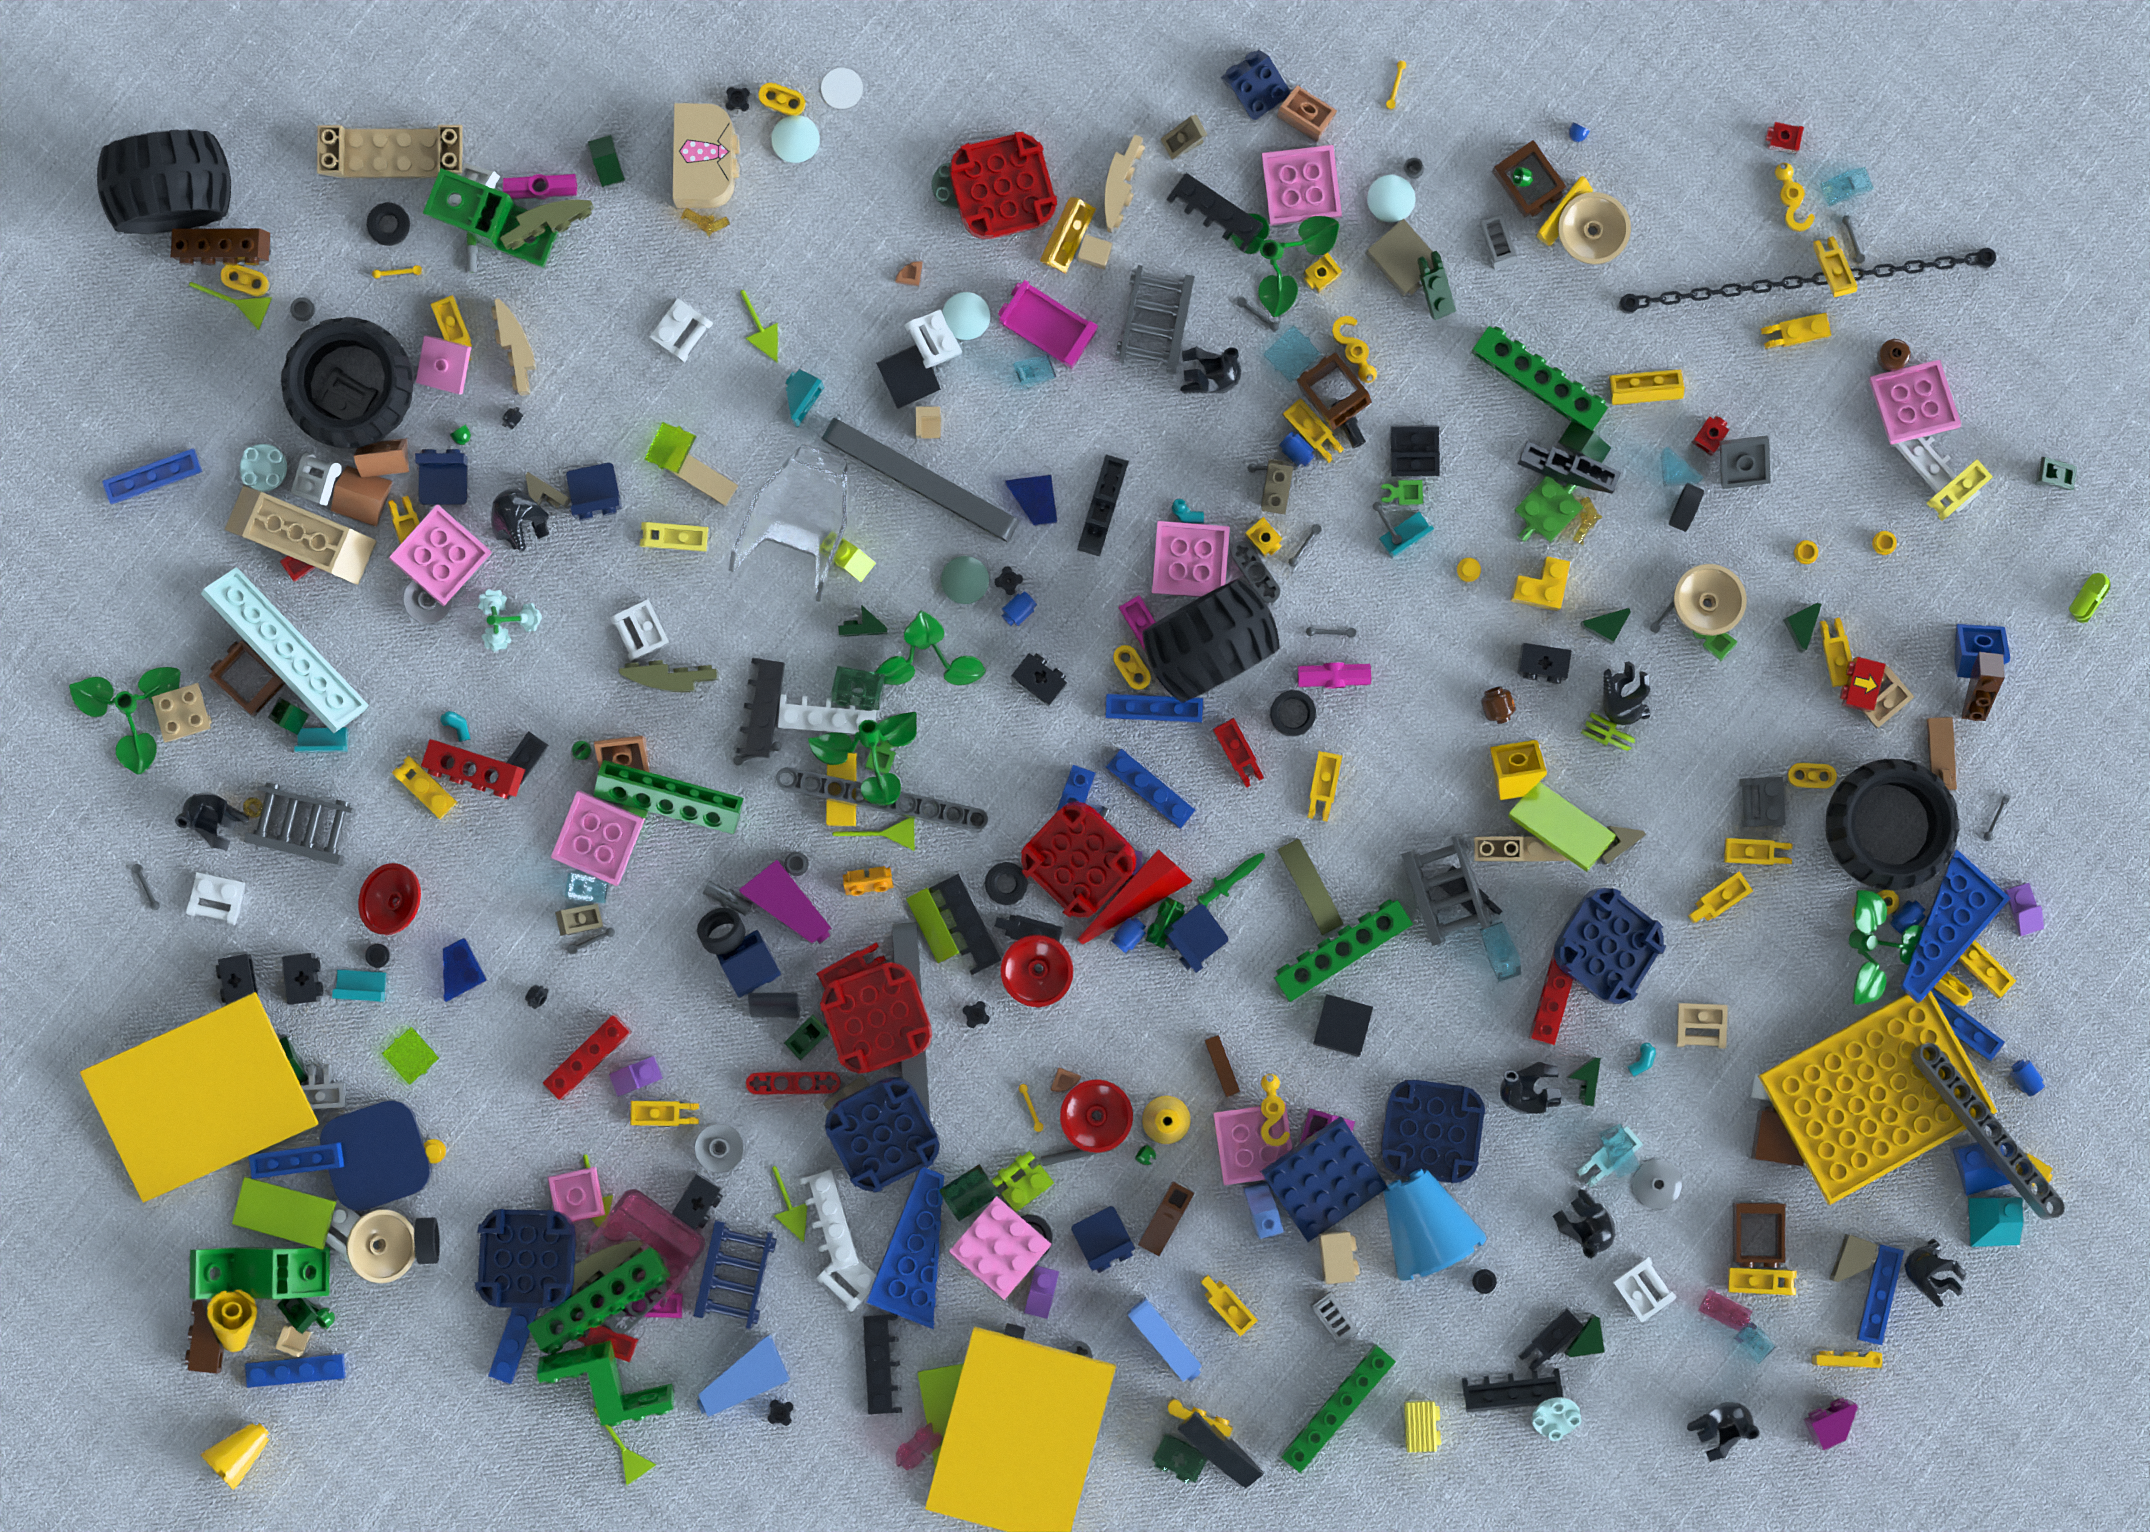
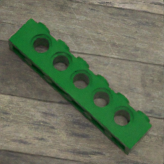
M1488 326L1471 353L1572 423L1593 431L1609 408L1605 405L1606 401L1596 394L1591 396L1585 392L1586 388L1577 381L1572 383L1566 379V374L1559 368H1550L1545 364L1546 360L1536 353L1532 355L1525 350L1526 346L1518 340L1511 341L1505 337L1507 334L1501 328ZM1503 345L1507 349V355L1498 356L1495 352V347ZM1515 360H1525L1527 369H1517ZM1538 372L1544 373L1547 377V382L1544 384L1538 383L1535 380V374ZM1555 387H1564L1567 395L1565 397H1558L1554 391ZM1576 400H1583L1586 403L1587 408L1585 411H1579L1575 408L1574 403Z
M603 760L598 772L594 797L730 834L735 833L744 800L742 797Z
M1388 899L1378 906L1380 911L1374 915L1370 912L1358 918L1360 923L1355 927L1351 928L1350 925H1347L1337 932L1339 937L1331 941L1328 937L1317 944L1319 948L1312 954L1306 951L1296 958L1298 963L1291 967L1287 963L1276 970L1278 975L1274 979L1288 1002L1295 1000L1412 926L1413 923L1398 900L1392 902L1391 899ZM1380 916H1384L1389 920V927L1386 930H1380L1376 925V921ZM1364 929L1368 932L1369 939L1366 943L1357 941L1356 933L1358 930ZM1339 942H1344L1348 945L1349 951L1345 956H1339L1335 951V947ZM1318 955H1324L1328 959L1326 968L1319 969L1316 967L1315 959ZM1298 968H1303L1308 973V977L1304 982H1298L1294 977V973Z
M649 1247L527 1327L540 1351L546 1354H555L562 1350L563 1345L570 1340L575 1341L584 1335L583 1332L590 1327L595 1328L604 1322V1318L621 1312L629 1302L643 1298L646 1291L663 1285L666 1282L665 1279L671 1275L658 1251ZM644 1271V1272H645V1277H644V1279H643L642 1281L638 1282V1281H637L638 1274H639L640 1272ZM624 1284L623 1293L617 1295L618 1287ZM603 1297V1305L597 1308V1301ZM583 1310L582 1319L576 1321V1315ZM563 1324V1330L556 1335L557 1326Z
M1375 1344L1280 1454L1281 1457L1301 1473L1396 1361Z

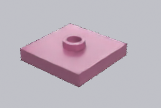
M428 335L424 336L416 383L456 394H463L471 347Z
M596 1167L548 1177L554 1211L564 1213L572 1222L605 1215Z

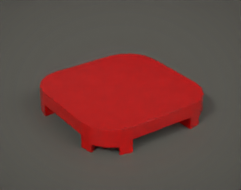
M1015 132L1012 135L970 145L967 143L961 146L953 155L949 165V175L962 223L972 236L979 239H994L1039 228L1052 218L1057 206V196L1053 192L1043 155L1044 148L1040 141L1038 142L1032 136L1024 134V132Z
M1077 801L1067 803L1060 808L1020 852L1022 854V872L1026 878L1031 876L1064 908L1062 913L1068 917L1075 916L1079 918H1088L1093 915L1132 875L1137 861L1135 851L1129 842L1094 808L1086 803Z
M884 963L840 980H835L823 992L820 1002L821 1011L824 1013L838 1054L837 1058L841 1065L851 1072L859 1074L873 1072L915 1057L924 1052L931 1042L932 1027L913 974L904 965Z

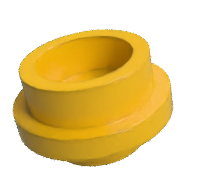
M1881 531L1873 537L1872 546L1878 554L1888 555L1895 550L1897 540L1891 532Z
M1809 540L1799 542L1794 548L1795 559L1805 565L1813 563L1818 557L1816 544Z
M1464 558L1457 565V574L1465 582L1475 581L1480 576L1481 566L1473 558Z
M430 1139L424 1143L426 1155L430 1163H438L444 1159L446 1147L443 1142L438 1139Z

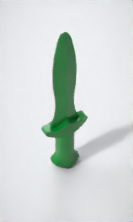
M1260 853L1249 858L1223 879L1217 880L1214 877L1215 886L1204 895L1197 897L1198 904L1202 903L1207 908L1209 902L1218 895L1222 894L1229 897L1228 890L1230 887L1252 872L1264 859L1265 854Z

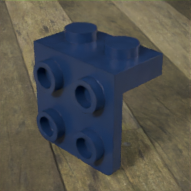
M1261 50L1250 52L1246 55L1244 61L1228 68L1226 74L1221 77L1224 84L1234 91L1252 120H1257L1290 95L1288 86L1271 58Z
M423 449L422 453H415V463L419 466V502L422 505H464L467 503L468 457L461 453V450L447 449L446 453H436L434 449Z
M608 462L574 469L566 473L572 502L570 508L575 519L579 518V521L589 520L593 518V515L601 513L603 516L613 515L617 513V510L622 509L612 463Z
M1202 903L1197 904L1163 931L1168 937L1165 939L1167 945L1172 951L1177 949L1182 957L1179 960L1187 971L1191 968L1195 973L1204 968L1201 964L1202 961L1229 940L1226 933Z
M1109 1206L1071 1227L1091 1271L1097 1269L1098 1273L1111 1267L1110 1262L1116 1259L1122 1262L1133 1256L1131 1251L1135 1250V1247L1113 1206Z

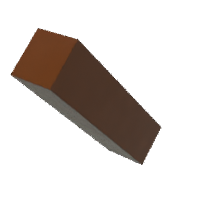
M1219 1035L1204 1040L1225 1096L1228 1097L1239 1093V1086Z

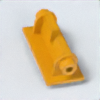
M891 867L869 868L870 877H865L864 869L847 871V874H843L845 894L859 896L864 894V892H885L888 889L894 888Z

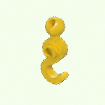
M1786 162L1780 163L1775 168V176L1784 185L1779 193L1780 200L1785 206L1789 207L1785 213V223L1792 231L1803 232L1813 224L1815 216L1809 214L1803 223H1797L1794 220L1793 214L1801 205L1805 193L1799 183L1792 181L1793 167Z
M1342 316L1333 324V338L1337 343L1346 346L1345 357L1351 364L1358 365L1359 379L1364 383H1371L1375 380L1377 371L1374 366L1369 365L1366 361L1369 356L1367 344L1353 337H1344L1340 333L1342 325L1356 326L1357 320L1352 316ZM1367 376H1371L1373 379L1368 381Z
M1269 1073L1261 1079V1087L1267 1094V1097L1261 1103V1112L1268 1118L1261 1127V1135L1267 1144L1280 1146L1287 1142L1290 1133L1284 1132L1277 1139L1269 1136V1128L1285 1112L1284 1101L1276 1096V1090L1280 1086L1279 1078ZM1268 1075L1273 1076V1079L1270 1082L1267 1081L1266 1078Z

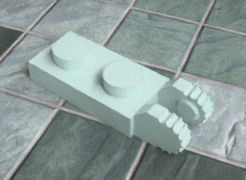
M1626 1126L1594 1153L1590 1160L1577 1170V1173L1581 1176L1596 1164L1601 1171L1588 1180L1587 1185L1592 1187L1604 1176H1608L1643 1144Z

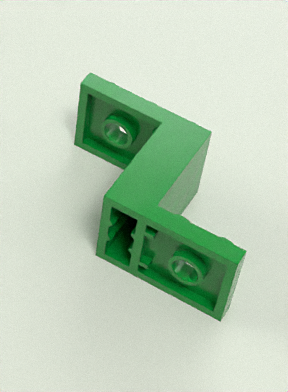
M442 168L439 171L423 214L469 232L479 244L541 268L545 267L558 235V231L553 233L548 225L545 227L546 231L537 236L534 242H525L517 249L509 248L507 250L500 237L520 226L516 217L528 210L515 205L509 194ZM453 194H459L462 198L461 203L455 207L449 205V197Z
M264 1247L190 1249L189 1299H209L220 1292L227 1291L228 1293L235 1292V1290H241L252 1298L258 1299L329 1296L330 1247H324V1249L316 1247L287 1249ZM213 1267L215 1275L211 1279L209 1273L211 1268ZM307 1267H309L310 1269V1275L308 1278H306L305 1275Z
M611 1340L539 1357L537 1368L539 1383L546 1382L550 1384L567 1376L577 1378L587 1372L601 1426L608 1425L613 1427L621 1424L622 1421L630 1419L632 1421H639L648 1415L656 1414L660 1416L673 1410L674 1388L672 1383L628 1394L624 1393Z

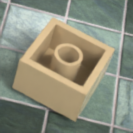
M1348 1230L1320 1233L1318 1238L1324 1283L1335 1284L1356 1281L1355 1275H1359L1358 1260L1353 1259L1352 1251L1357 1250L1355 1236L1350 1235Z

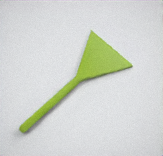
M194 282L189 283V286L235 304L258 330L272 300V297L236 300Z
M907 818L884 831L832 832L833 836H884L915 851L913 818Z
M594 1407L593 1410L598 1416L597 1408ZM604 1425L622 1451L626 1486L657 1465L625 1448L613 1429L608 1425Z

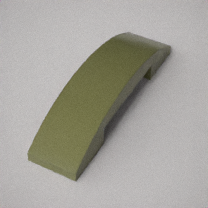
M1299 838L1277 849L1309 908L1321 935L1343 925L1326 887Z

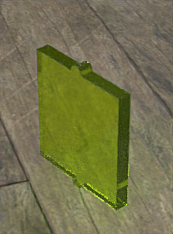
M662 422L644 460L658 465L661 470L665 468L679 474L697 436L684 431L680 426L674 427Z
M410 1027L399 1038H395L394 1043L381 1053L409 1085L422 1074H427V1070L440 1059L413 1027Z

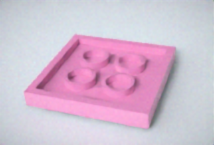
M1333 145L1261 154L1270 226L1303 222L1313 216L1342 217Z
M1940 360L1870 376L1869 382L1890 445L1960 428L1961 421Z
M437 504L389 559L444 607L491 555L492 551Z
M1157 521L1152 594L1201 597L1225 585L1230 526Z
M578 790L551 858L618 886L645 818Z
M1284 1103L1285 1112L1282 1117L1269 1128V1136L1273 1139L1279 1138L1284 1132L1290 1133L1286 1103ZM1261 1106L1213 1113L1224 1185L1266 1180L1260 1171L1292 1150L1291 1136L1287 1142L1280 1146H1271L1262 1139L1261 1127L1268 1118L1262 1114Z
M996 1196L948 1253L1004 1301L1052 1244Z

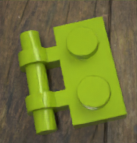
M1030 1150L1023 1156L1021 1154L1017 1156L1015 1162L1006 1169L1001 1168L998 1171V1175L991 1179L996 1187L1003 1182L1007 1184L1008 1188L1001 1194L1015 1212H1018L1054 1184V1181L1041 1164L1033 1169L1028 1165L1029 1162L1035 1159ZM1020 1169H1023L1026 1175L1014 1182L1011 1176Z

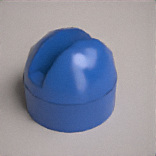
M1574 122L1569 129L1570 138L1575 142L1583 141L1590 132V130Z

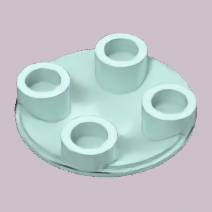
M799 115L785 117L773 129L771 138L773 149L785 162L799 163L806 161L818 150V130L815 124L806 117Z
M1385 175L1378 178L1370 186L1367 195L1368 207L1379 221L1398 222L1403 218L1405 219L1412 212L1415 204V193L1410 183L1404 178L1397 175Z
M962 292L952 296L946 302L942 311L949 329L958 340L975 339L983 334L989 325V307L980 296L974 293Z
M258 444L247 448L240 461V475L243 483L261 492L277 488L283 482L287 473L285 456L278 448L269 444Z
M1551 1398L1536 1407L1532 1415V1424L1540 1434L1548 1436L1552 1441H1558L1562 1439L1563 1435L1570 1433L1576 1426L1581 1424L1580 1410L1569 1399Z

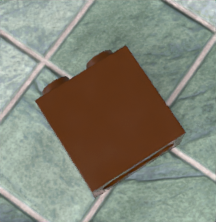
M1765 1107V1111L1758 1110L1751 1158L1804 1166V1161L1776 1109Z

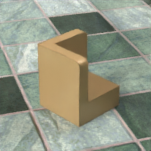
M1085 235L1078 254V261L1105 270L1112 250V243Z
M916 407V438L939 439L941 437L940 407Z
M286 1324L282 1329L275 1349L297 1357L302 1356L312 1332L306 1330L301 1334L291 1324Z

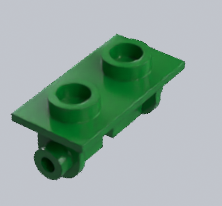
M1166 897L1165 901L1159 905L1158 915L1154 923L1148 928L1146 941L1164 949L1167 945L1165 939L1168 937L1163 931L1170 923H1174L1183 916L1185 905Z

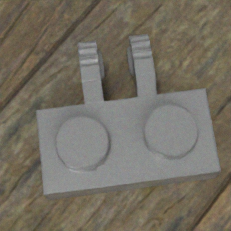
M324 1064L323 1067L324 1084H316L317 1071L315 1065H309V1085H301L311 1108L346 1107L345 1083H331L330 1064Z

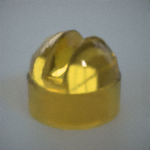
M248 798L243 804V811L247 816L257 818L261 814L263 803L258 798ZM251 804L258 809L256 813L249 808Z

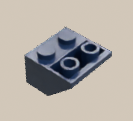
M758 929L746 935L741 945L735 950L726 954L716 955L738 998L752 993L755 989L772 982L776 977L782 975L771 950Z

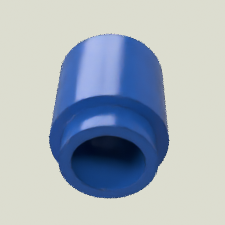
M1291 432L1279 444L1283 449L1282 452L1297 467L1301 464L1304 467L1307 466L1315 457L1312 454L1315 449L1299 434L1295 435Z
M1025 591L1022 594L1018 593L1002 608L1004 614L1001 616L1010 626L1015 624L1018 627L1035 611L1034 608L1037 606V603Z
M1908 900L1892 916L1893 919L1889 923L1902 935L1907 927L1918 925L1926 917L1924 915L1926 910L1918 901L1915 900L1912 903Z
M1136 917L1133 920L1127 918L1113 934L1115 937L1111 941L1126 954L1129 949L1132 951L1146 935V932L1143 931L1146 926Z
M2021 1059L2011 1066V1077L2028 1097L2037 1094L2045 1087L2043 1078L2030 1060L2024 1061Z

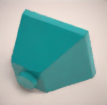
M798 369L796 373L792 372L785 382L788 385L786 393L790 415L796 427L800 426L825 388L822 380L801 369Z
M2023 1197L1968 1198L1970 1247L2020 1245L2024 1223Z

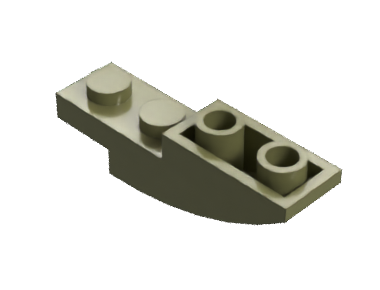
M563 200L541 205L518 215L516 219L520 226L503 235L500 239L507 250L509 248L514 250L525 243L524 239L529 236L537 237L545 232V227L548 225L553 233L566 231L572 226L570 223L578 218L580 221L588 218L592 214L591 211L595 208L591 200Z
M663 660L649 661V666H639V663L624 664L625 668H619V674L645 687L667 692H696L695 682L719 680L718 670L712 669V665L698 666L697 671H688L687 667L673 669L674 673H670L668 664H663Z
M632 1240L609 1246L576 1264L574 1267L573 1290L569 1298L581 1291L579 1288L587 1282L590 1285L600 1277L598 1274L599 1270L604 1275H607L621 1266L629 1257L632 1259L643 1252L641 1246L645 1244L644 1241Z

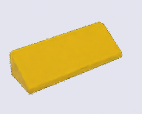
M1580 176L1538 230L1536 237L1546 245L1551 246L1559 236L1558 223L1566 205L1579 195L1593 192L1592 187L1584 176Z
M1070 197L1040 258V262L1066 273L1096 208L1079 198Z
M1681 369L1609 375L1612 405L1684 398L1685 387Z
M848 753L847 761L842 764H827V776L856 782L857 754ZM831 783L828 785V792L836 796L840 794L841 788L838 784ZM856 788L851 792L854 800H856ZM826 800V825L856 826V806Z

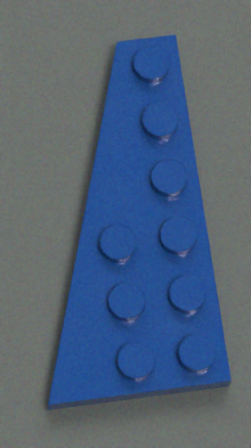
M1957 849L1954 850L1900 985V988L1917 1003H1920L2011 899Z
M924 1167L917 1173L865 1302L934 1330L944 1175Z

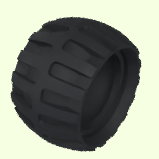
M193 129L156 131L129 136L103 146L97 167V188L104 213L115 231L124 232L125 234L171 232L172 229H191L205 226L221 220L222 217H226L231 199V176L224 151L214 134L208 131Z
M354 317L324 320L313 328L304 331L297 342L290 347L286 355V361L281 372L282 396L291 418L302 431L325 445L353 449L377 443L400 425L412 402L414 378L409 358L396 338L373 322ZM357 346L371 350L380 359L384 371L383 391L376 405L364 415L350 420L331 419L321 414L312 399L311 381L317 365L327 354L338 348Z
M1242 578L1233 580L1201 596L1143 631L1144 648L1152 671L1163 687L1181 703L1229 681L1280 649L1277 627L1269 607L1258 592Z
M1902 759L1873 761L1847 775L1834 791L1826 811L1825 832L1827 842L1837 863L1857 881L1882 890L1912 888L1935 876L1952 856L1960 827L1956 809L1957 805L1945 783L1926 767ZM1892 785L1906 789L1918 798L1926 811L1929 826L1926 841L1917 855L1904 864H1887L1872 857L1861 845L1857 835L1856 813L1862 799L1878 786Z

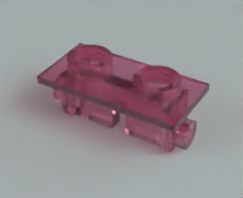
M1708 1289L1698 1311L1741 1333L1751 1321L1750 1316L1753 1312Z
M931 1422L926 1427L920 1428L908 1443H903L896 1452L898 1467L902 1465L907 1471L914 1469L925 1459V1455L920 1452L921 1450H924L929 1455L941 1445L943 1437L938 1432L933 1433Z

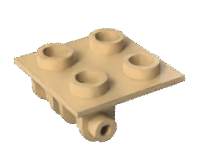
M199 683L152 697L164 743L211 729V717L209 714L207 715Z

